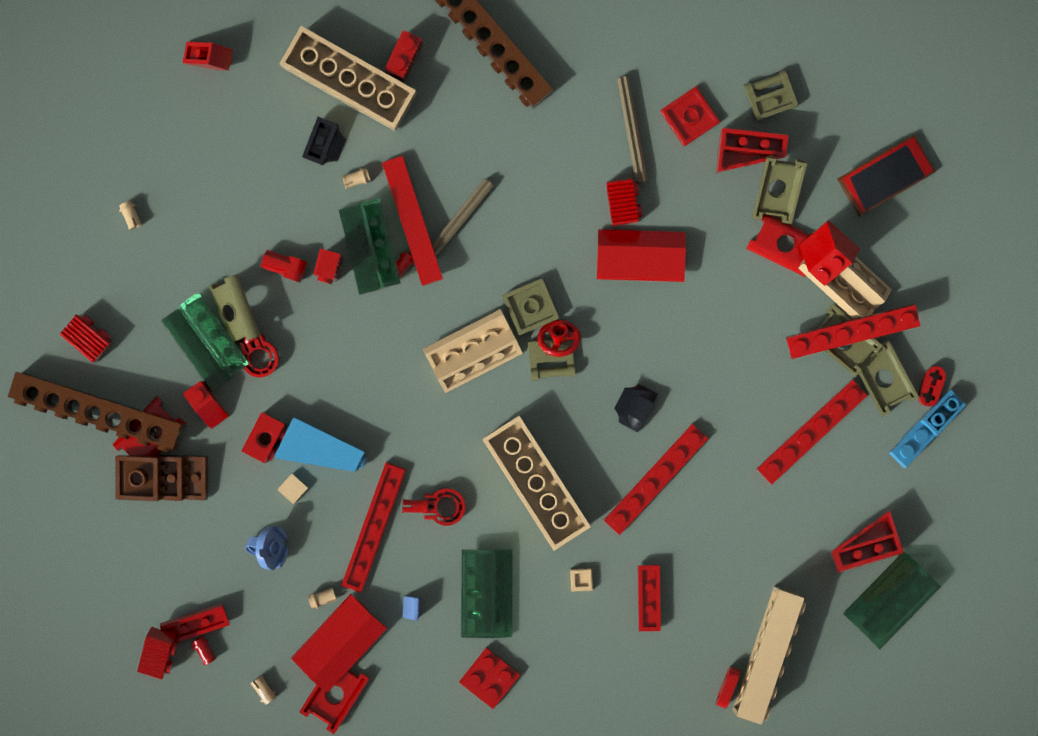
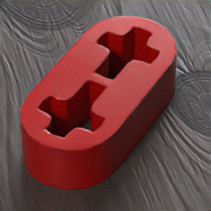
M929 367L924 374L918 392V401L923 406H934L939 400L946 379L945 371L941 367ZM937 370L940 379L935 380L934 385H931L933 378L930 376V373H934ZM932 388L931 396H933V400H929L926 403V398L923 397V394L928 393L929 389Z
M729 666L715 705L725 709L728 707L741 670Z

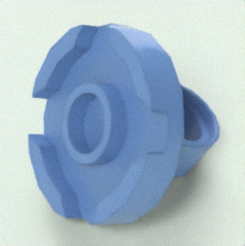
M267 526L258 537L249 538L245 549L248 553L257 557V561L265 570H275V568H281L286 561L288 548L285 547V540H288V537L281 527Z

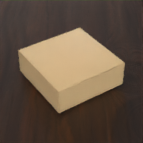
M292 473L277 490L294 504L308 487Z
M592 568L570 569L571 592L593 590Z

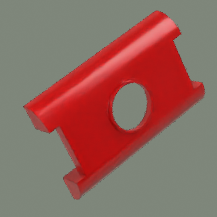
M763 214L762 220H759L764 222L755 241H749L746 249L805 277L806 275L798 268L804 259L800 244L811 234L788 223H782L780 219L772 215ZM782 235H788L794 241L793 249L789 252H782L777 247V240Z
M158 396L143 410L160 417L187 424L180 417L175 420L161 407L164 402ZM136 420L133 424V429L138 432L141 430L142 425L139 420ZM159 426L155 428L157 439L162 436V429ZM132 436L129 439L118 437L112 444L117 451H120L122 448L129 455H159L162 450L157 449V444L143 445L137 443L138 438Z
M348 670L334 685L340 687L344 693L343 699L338 703L330 702L327 699L326 692L316 684L299 713L306 717L311 713L327 723L326 730L335 734L368 682L369 677L363 673L358 676Z

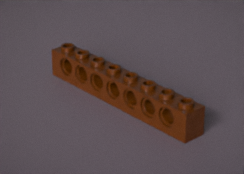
M435 0L441 8L445 6L450 13L447 15L454 24L460 23L464 28L462 33L469 41L473 39L477 43L476 49L483 57H489L492 61L490 65L497 74L501 72L507 78L504 80L507 86L512 91L514 89L520 94L518 98L525 107L530 105L534 109L553 93L551 86L477 0H462L459 6L451 5L450 0ZM473 13L477 18L474 22L468 23L464 20L465 15ZM486 29L491 35L488 39L484 40L478 36L479 32ZM502 46L505 49V53L502 56L494 55L492 52L494 47ZM514 62L518 64L519 70L515 73L509 72L507 70L509 63ZM524 79H530L533 82V87L531 89H524L521 86V82Z
M15 372L8 397L14 399L13 403L22 406H27V403L35 405L34 410L44 413L50 410L55 412L54 416L66 420L69 416L76 419L75 423L88 426V423L96 425L95 429L106 433L110 429L116 431V436L129 439L132 436L138 438L137 443L147 446L150 443L157 444V449L169 453L171 449L178 450L186 425L22 372ZM36 387L39 394L37 398L33 399L31 391ZM54 394H57L59 402L54 406L51 398ZM75 400L80 404L77 412L72 410V403ZM95 407L100 409V416L97 419L92 415ZM116 413L121 417V422L118 425L113 423V416ZM136 420H139L142 425L141 430L138 432L133 429V424ZM159 426L162 429V436L157 439L154 436V429Z

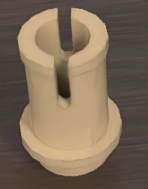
M360 168V171L342 175L346 189L362 183L367 185V182L371 181L367 168Z
M132 201L119 205V212L123 214L129 230L142 225L135 211L136 205L132 204Z
M333 587L316 594L312 592L308 596L311 609L315 607L319 609V606L337 601Z
M262 675L250 683L260 696V702H264L265 705L276 698L274 695L276 692L270 689Z

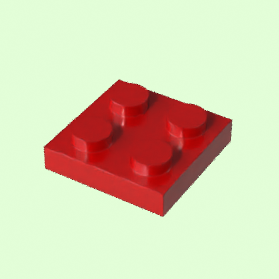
M486 647L459 680V683L494 709L518 679L520 673Z

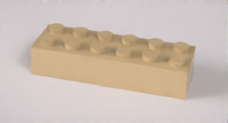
M300 26L279 63L288 72L395 132L417 95L416 90L303 26Z
M517 416L482 439L553 551L591 527L520 416Z
M776 586L773 587L732 709L737 717L761 725L763 720L767 721L771 710L768 707L770 699L774 700L778 687L775 686L777 679H781L784 673L785 666L782 665L784 658L788 657L791 652L792 645L789 644L791 637L796 636L799 624L796 623L798 616L803 615L806 603L803 602L804 598L801 595Z

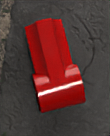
M266 250L261 268L301 283L308 262Z

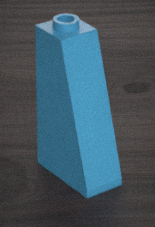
M293 417L274 456L277 459L356 472L358 468L362 469L367 460V457L364 456L366 451L296 417Z

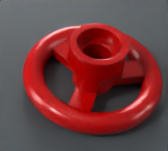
M555 320L542 326L537 340L540 348L545 353L555 357H563L572 354L578 349L581 343V334L573 323L566 320ZM546 332L553 339L552 348L545 344L544 335ZM575 339L569 348L559 350L560 345L565 341Z

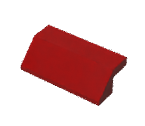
M598 229L597 279L684 282L685 232Z
M350 593L297 650L291 659L315 684L328 693L387 628L369 612L363 603Z

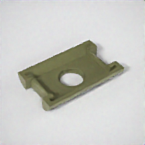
M774 155L767 156L752 219L762 220L763 214L781 216L782 223L792 224L807 166L805 161L795 159V163L776 160ZM775 180H782L786 184L785 191L780 195H773L769 191L770 184Z
M238 274L225 278L226 283L221 286L218 284L209 286L231 348L239 346V340L244 337L248 341L260 336ZM226 305H230L234 310L233 321H229L225 316L224 309Z
M832 304L826 311L829 316L818 328L852 319ZM872 338L853 343L847 350H841L837 347L825 350V352L852 375L857 377L862 372V369L859 368L872 352L877 355L883 345Z
M889 340L880 343L883 347L877 355L874 352L871 353L859 367L862 369L859 375L882 417L891 413L890 407L908 398L912 402L919 398ZM881 370H889L894 378L892 384L887 387L880 386L876 381L877 373Z

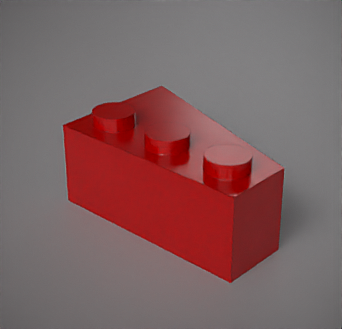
M722 128L719 137L716 173L765 163L769 155H774L776 160L784 159L787 152L788 135Z
M888 511L831 552L837 573L904 553L891 512Z

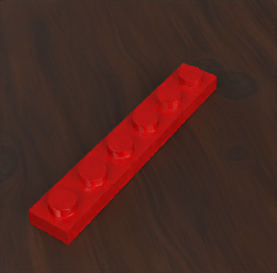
M911 304L786 337L791 359L921 325L916 305Z
M854 380L849 381L756 469L772 485L868 395Z
M691 424L603 521L620 535L708 438Z

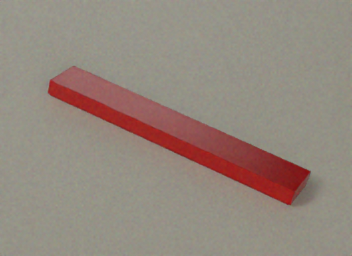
M400 156L382 162L421 285L426 286L444 280L404 157Z
M385 462L341 586L360 593L363 592L407 469Z

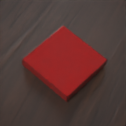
M697 86L660 110V113L683 147L720 123V120Z

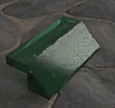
M377 198L361 202L356 206L340 209L339 214L359 295L401 284L381 199Z
M199 293L181 303L178 309L161 320L211 392L249 365V362Z
M462 549V638L512 637V549Z
M904 552L845 610L843 615L877 648L881 649L941 586L915 560Z

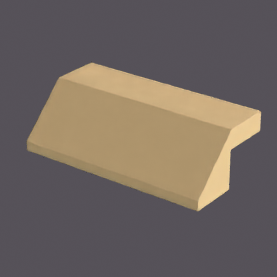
M857 257L850 266L826 286L808 272L804 259L798 267L853 319L872 315L874 310L886 301L892 290Z
M501 309L423 349L445 393L523 354Z

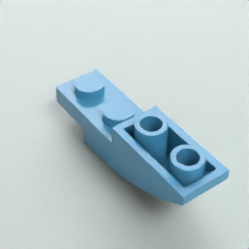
M949 390L900 438V441L889 454L903 468L908 467L934 437L938 436L966 404L952 390Z

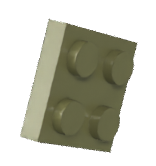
M542 278L502 295L519 336L559 319Z

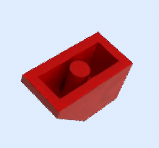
M186 42L182 63L213 70L229 71L233 49L215 43Z
M199 381L183 393L194 411L210 429H213L229 417L204 381Z

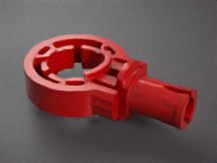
M264 333L248 341L244 337V341L240 343L243 351L241 363L244 370L251 376L259 378L266 377L274 372L280 358L276 346L266 340ZM256 349L265 350L268 352L270 359H273L274 354L275 362L273 367H270L273 362L270 361L268 366L264 368L255 367V371L250 368L254 365L251 362L252 352Z
M441 488L434 493H424L425 498H436L435 500H402V505H411V507H402V513H434L435 515H424V520H434L443 526L456 524L465 513L463 497L460 493L450 488ZM445 492L454 493L460 500L458 502L455 497L452 498L456 503V510L452 516L455 517L458 512L459 514L455 519L444 522V519L448 520L451 517H443L437 511L439 500L443 497L451 498L452 496L445 494Z

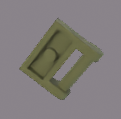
M785 70L779 71L777 75L761 81L743 84L756 122L799 106ZM782 83V89L756 98L754 92Z
M544 340L545 344L552 348L553 340ZM567 340L561 344L559 350L569 348L572 345V340ZM538 341L528 342L532 381H538V378L558 376L575 377L573 353L563 357H555L545 353L540 348ZM567 360L568 367L537 370V363Z

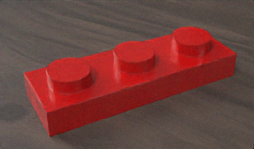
M637 565L638 631H661L660 565Z
M223 603L160 623V629L172 634L175 633V643L229 626L230 620Z

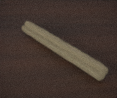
M622 76L617 79L635 182L640 184L647 182V174L629 77Z
M484 179L434 240L432 246L436 257L493 188V184L488 179Z

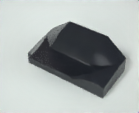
M318 116L302 158L322 166L327 162L338 161L346 141L339 131V125Z
M640 384L635 387H625L614 408L619 416V423L639 432L658 393Z

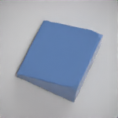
M404 596V618L411 620L419 619L421 599L419 596Z

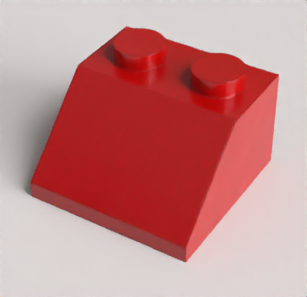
M829 220L823 223L800 244L808 272L824 286L850 266L860 251V248Z

